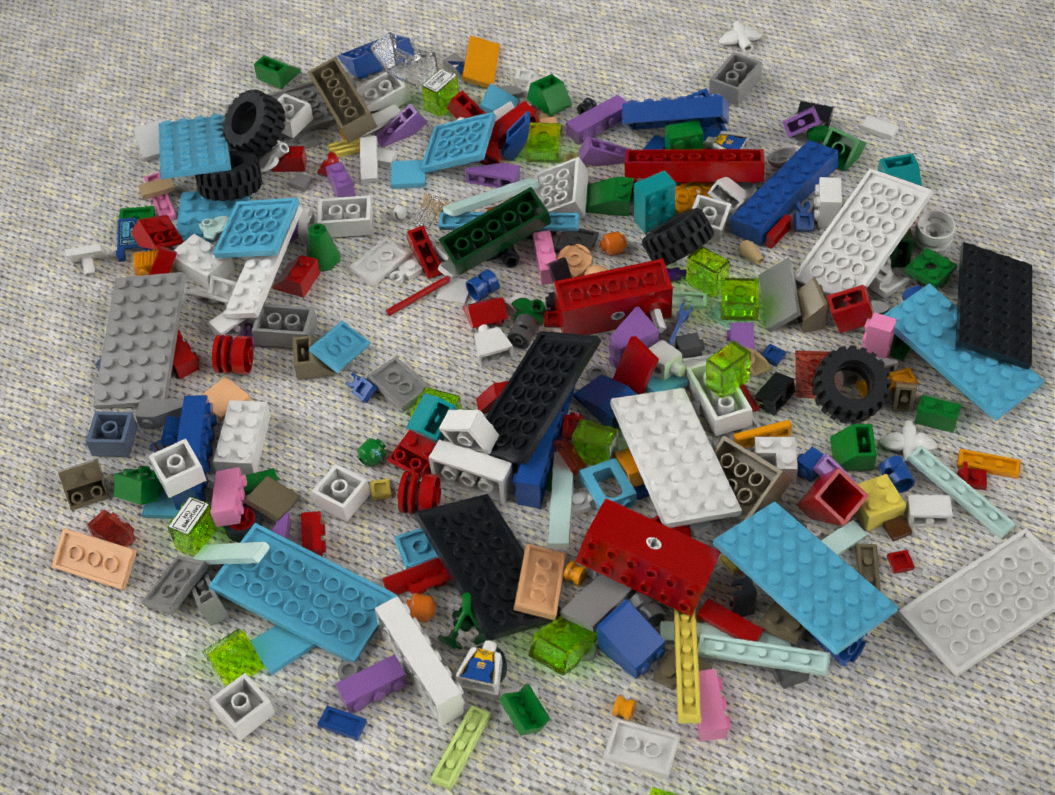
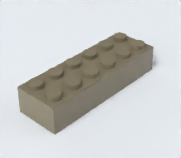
M336 57L308 71L313 84L348 143L377 128L370 111Z

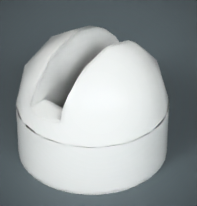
M395 206L393 217L398 221L403 220L408 211L403 206Z

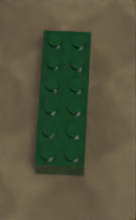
M529 187L438 240L442 250L460 276L552 222L548 210L533 188Z

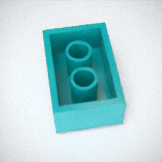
M666 171L634 183V222L645 234L656 229L675 215L676 183Z

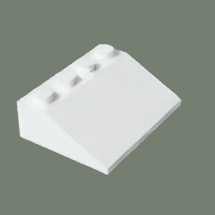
M579 157L534 174L533 179L539 181V187L534 189L549 213H579L580 218L585 216L588 170Z

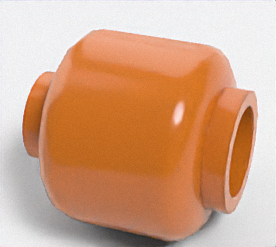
M619 231L606 233L603 235V241H600V247L602 252L605 251L608 256L622 254L625 248H627V240L625 235Z
M416 593L413 594L411 600L407 599L406 604L410 609L409 615L412 619L415 617L418 622L428 623L430 619H434L437 602H434L432 596Z

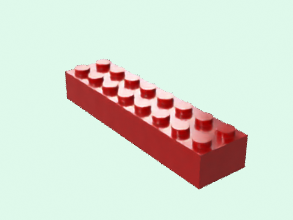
M764 149L626 150L625 177L634 178V183H636L637 178L646 179L666 171L675 182L683 184L698 182L700 184L716 183L718 179L729 177L736 184L742 182L757 184L764 182Z

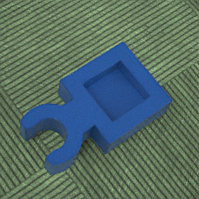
M800 201L795 203V210L797 211L793 215L795 232H812L814 230L813 213H808L810 208L809 201L804 203V208L801 207Z
M352 373L354 381L352 383L346 381V385L353 388L352 393L367 403L377 387L366 378Z

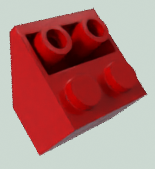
M168 215L140 219L131 231L139 247L153 250L159 249V246L165 248L180 245L184 242Z
M865 285L827 295L831 314L840 334L864 327L867 319H871L874 314Z
M409 429L387 461L404 471H410L412 475L418 472L421 479L424 474H431L429 456L436 443Z

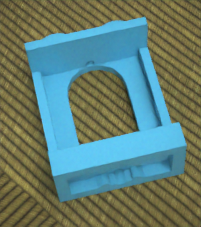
M616 458L579 470V483L582 488L587 487L598 507V511L605 498L629 509L636 505V491ZM615 477L622 488V494L616 498L607 497L602 492L598 483Z

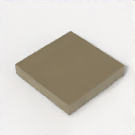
M267 476L246 497L244 503L277 522L286 512L292 509L299 501L301 495Z

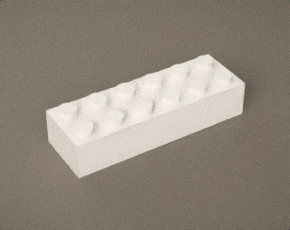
M397 596L376 607L375 612L379 630L441 727L463 715V705H465L462 694H464L463 689L458 682L454 683L452 680L453 676L447 665L443 666L440 662L442 659L439 652L431 648V641L426 633H421V627L415 617L412 619L409 615L410 609L405 602L402 603Z

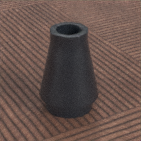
M514 245L504 250L502 262L509 268L516 267L520 257Z

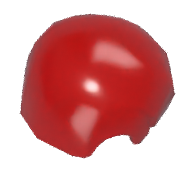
M330 151L327 154L328 160L322 162L317 174L328 177L326 167L339 163V157L335 152Z

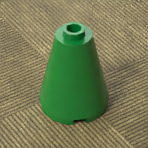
M316 223L308 229L306 256L317 259L320 272L332 270L337 263L339 264L341 255L325 225Z

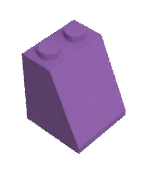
M639 306L633 309L610 336V357L608 359L613 368L617 369L631 336H636L648 348L658 342L659 330Z

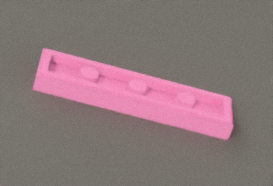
M160 172L144 177L145 183L161 179ZM168 193L151 198L158 216L168 215L170 220L177 219Z

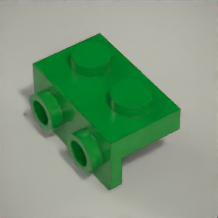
M525 684L519 692L506 693L499 698L500 703L520 736L538 733L550 720V717L529 684Z

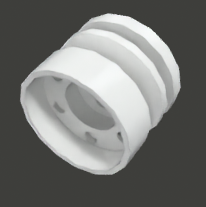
M930 210L921 214L917 220L913 236L914 250L920 254L927 247L941 256L946 255L950 249L956 229L954 219L949 214L940 210Z

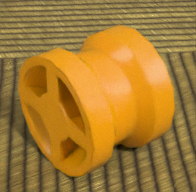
M570 561L564 571L563 579L566 581L571 580L575 585L580 586L587 576L588 568L578 566L575 561Z
M619 694L615 701L612 715L615 717L622 716L626 721L630 722L635 712L637 701L634 699L627 700L623 695Z

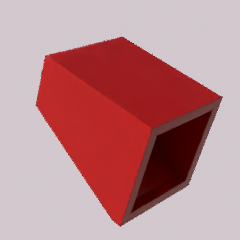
M838 467L820 476L796 506L812 520L845 526L869 495Z

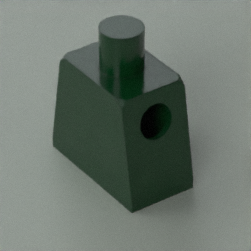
M911 228L908 229L890 255L892 268H905L910 263L913 247ZM899 249L903 251L902 255H898Z

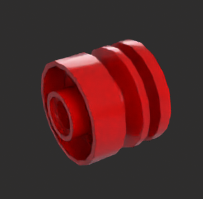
M216 335L212 346V367L214 372L229 374L233 370L234 374L248 375L251 372L254 359L252 338L250 336L238 335L233 340L231 335Z
M410 471L403 472L397 494L399 512L405 514L408 511L409 514L413 515L417 507L421 511L439 506L441 501L440 476L426 473L421 481L418 472L413 473V475Z

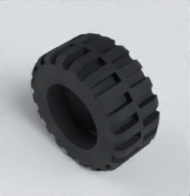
M258 89L247 90L239 94V97H235L233 103L229 105L228 112L224 116L225 121H223V135L228 145L238 151L253 153L256 157L270 152L272 147L278 144L277 141L282 137V131L285 129L284 121H286V116L284 115L285 111L282 104L274 97Z
M229 150L231 170L195 175L199 194L205 199H211L212 201H234L235 199L251 196L262 185L259 159L253 153Z
M693 208L652 230L643 238L642 245L651 261L664 259L665 266L693 253L709 242L714 236V230L703 210Z
M850 345L848 349L842 346L837 351L832 350L827 357L823 358L812 378V385H814L812 394L817 396L815 399L816 404H821L823 407L821 411L824 414L827 412L831 414V419L836 420V418H839L840 423L846 424L851 420L852 424H856L860 420L863 422L868 420L879 411L890 394L888 388L891 386V379H887L890 375L887 368L884 369L885 363L882 359L878 360L876 358L877 354L873 351L871 354L866 352L867 348L861 347L857 349V346ZM843 370L858 373L867 384L868 393L866 397L850 399L842 395L835 386V374Z

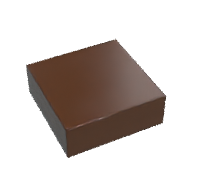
M902 515L883 522V528L893 542L912 534L911 528Z

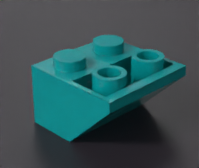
M913 153L881 158L879 160V172L922 186L919 164Z
M424 393L406 428L435 443L439 440L443 441L445 436L439 430V427L448 410L458 409L455 405L439 397Z

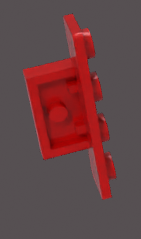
M302 512V547L323 557V553L327 551L326 540H322V536H326L325 523L322 524L321 512Z
M439 557L386 576L382 578L385 589L397 595L407 591L411 594H423L427 592V588L435 586V588L447 584L446 581L451 578Z

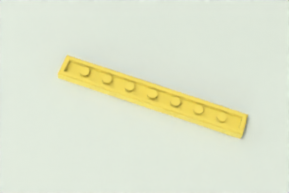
M674 609L678 723L701 724L696 609L692 617Z

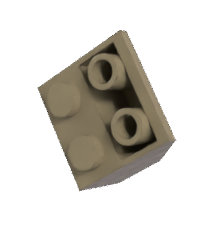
M812 278L797 291L801 316L797 317L803 333L825 329V322L828 321V300L823 295L822 285L818 284L816 278Z
M312 335L292 337L294 368L297 380L335 375L333 369L309 352L310 347L319 338Z
M98 458L59 470L58 474L71 510L110 498Z

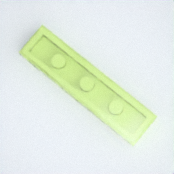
M473 705L470 706L430 778L432 783L451 791L491 718L490 712Z

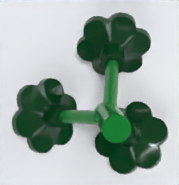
M463 593L462 606L459 610L452 613L454 630H451L449 636H438L440 642L459 650L463 648L461 643L456 640L459 635V629L467 632L471 627H475L479 633L474 637L475 645L488 641L471 611V595Z

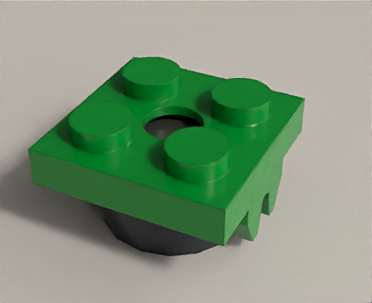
M926 247L905 267L904 273L915 278L916 283L921 287H925L930 283L934 288L942 289L943 285L948 283L950 275L956 270L957 264Z

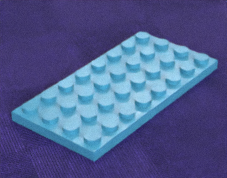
M213 114L211 117L197 116L194 119L181 118L178 121L171 122L170 120H165L159 123L161 179L231 170L228 142L223 135L224 115Z
M930 283L884 314L885 316L897 319L894 330L895 335L995 422L1035 392L1045 382L1030 368L1028 370L956 346L957 306Z
M775 501L714 539L713 545L835 655L897 612L898 606Z
M254 523L240 543L266 542L270 549L259 563L224 564L209 584V590L215 591L216 594L345 661L356 663L379 628L375 608L397 597V594Z

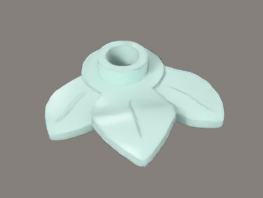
M219 216L214 219H204L199 224V228L205 238L214 240L217 233L223 232L230 217Z

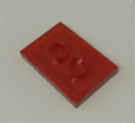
M795 350L796 398L816 399L817 396L812 394V388L814 387L812 385V378L823 358L827 357L831 351Z

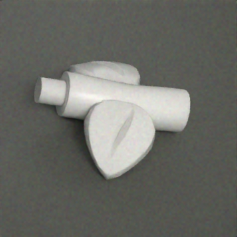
M735 21L733 30L725 33L719 40V44L733 45L738 43L744 53L751 52L753 50L751 41L761 38L762 33L750 27L744 28L742 23Z
M278 140V144L260 158L261 172L268 171L278 164L279 158L289 152L287 144Z
M911 420L905 421L902 434L893 432L880 440V445L888 450H902L904 461L908 466L913 465L907 461V457L920 445L929 452L937 446V443L927 434H916V427L913 426Z

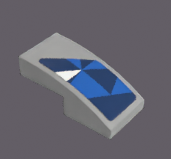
M453 53L443 60V66L452 70L456 74V78L462 79L465 60L456 53Z

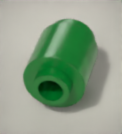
M828 125L814 126L807 129V141L823 143L830 130Z

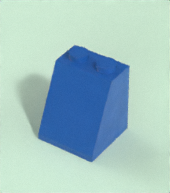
M627 599L597 626V648L635 679L640 675H645L649 671L651 664L655 660H661L665 654V640Z

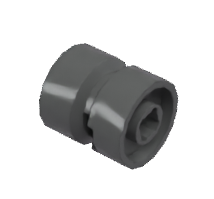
M527 314L518 315L507 336L512 346L521 349L528 348L539 328L538 321Z
M640 592L636 593L629 600L653 628L659 626L661 621L666 619V612L660 604L656 603L657 600Z

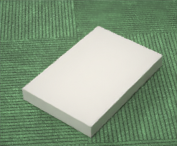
M165 119L133 128L144 162L160 158L159 123L165 121Z
M386 237L349 265L348 268L355 275L374 287L410 259L411 253Z
M616 718L603 760L669 778L680 742V735Z

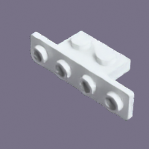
M211 275L208 292L198 289H187V293L193 294L192 297L197 299L206 297L209 302L213 303L221 301L224 302V306H227L237 281Z

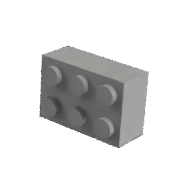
M733 52L710 78L709 95L721 94L727 102L739 105L761 78L762 62Z
M263 304L261 312L255 319L252 328L255 344L259 346L293 348L292 337L314 335L317 325L314 307Z

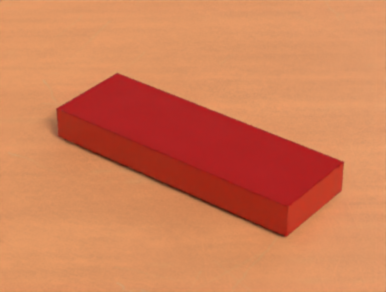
M709 598L697 613V618L735 639L758 642L764 633L763 628Z

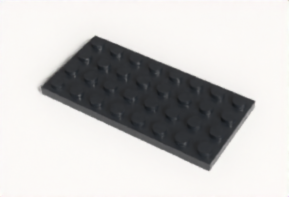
M962 243L959 264L956 346L1029 370L1032 365V264L978 247L974 244Z
M539 332L486 416L488 422L493 425L499 434L488 455L507 462L525 465L528 463L600 345L601 339L598 336Z
M488 494L416 512L415 518L460 595L462 596L463 593L471 595V611L488 641L563 619L560 615L561 608L559 605L555 620L513 610L525 551Z

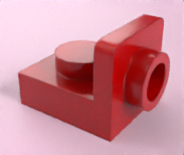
M571 412L570 415L565 414L562 439L572 440V435L579 421L582 438L583 426L586 421L582 414Z
M963 461L962 468H958L957 475L972 488L986 490V470L968 468V462Z

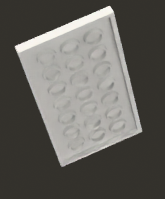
M870 168L795 272V282L804 286L812 278H816L818 284L822 285L823 294L831 295L860 285H865L868 288L933 195L932 190Z
M684 388L611 399L610 405L663 525L672 528L741 515L742 509Z
M1025 528L898 610L897 615L958 677L1055 611V555Z

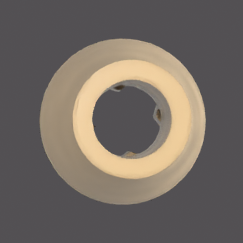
M745 240L739 246L738 251H740V255L756 265L764 261V257L753 241Z

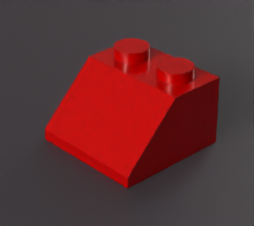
M300 255L287 264L272 286V289L304 298L320 274L317 259Z
M494 297L463 306L470 327H476V330L481 325L493 323L494 326L505 323V319H509L503 297Z

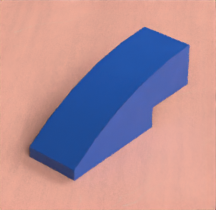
M527 111L507 130L506 141L502 144L501 156L510 161H513L519 155L527 141L530 127V112Z

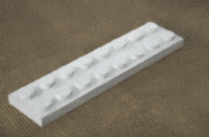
M300 205L296 210L277 255L247 258L223 314L226 319L257 318L302 212Z

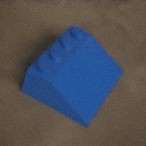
M390 34L337 56L353 77L364 79L372 72L376 74L383 71L382 69L385 67L392 68L396 66V63L400 61L407 62L415 54L409 37Z

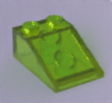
M560 616L533 634L528 656L554 670L557 674L564 676L579 664L583 655L588 653L593 643H596L597 629L592 632Z

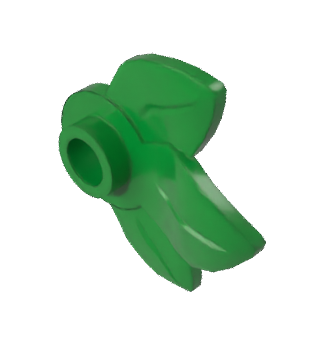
M518 298L512 302V306L518 310L514 317V322L518 315L527 314L534 317L538 321L539 326L542 324L545 305L541 300L534 299L530 301L527 298Z

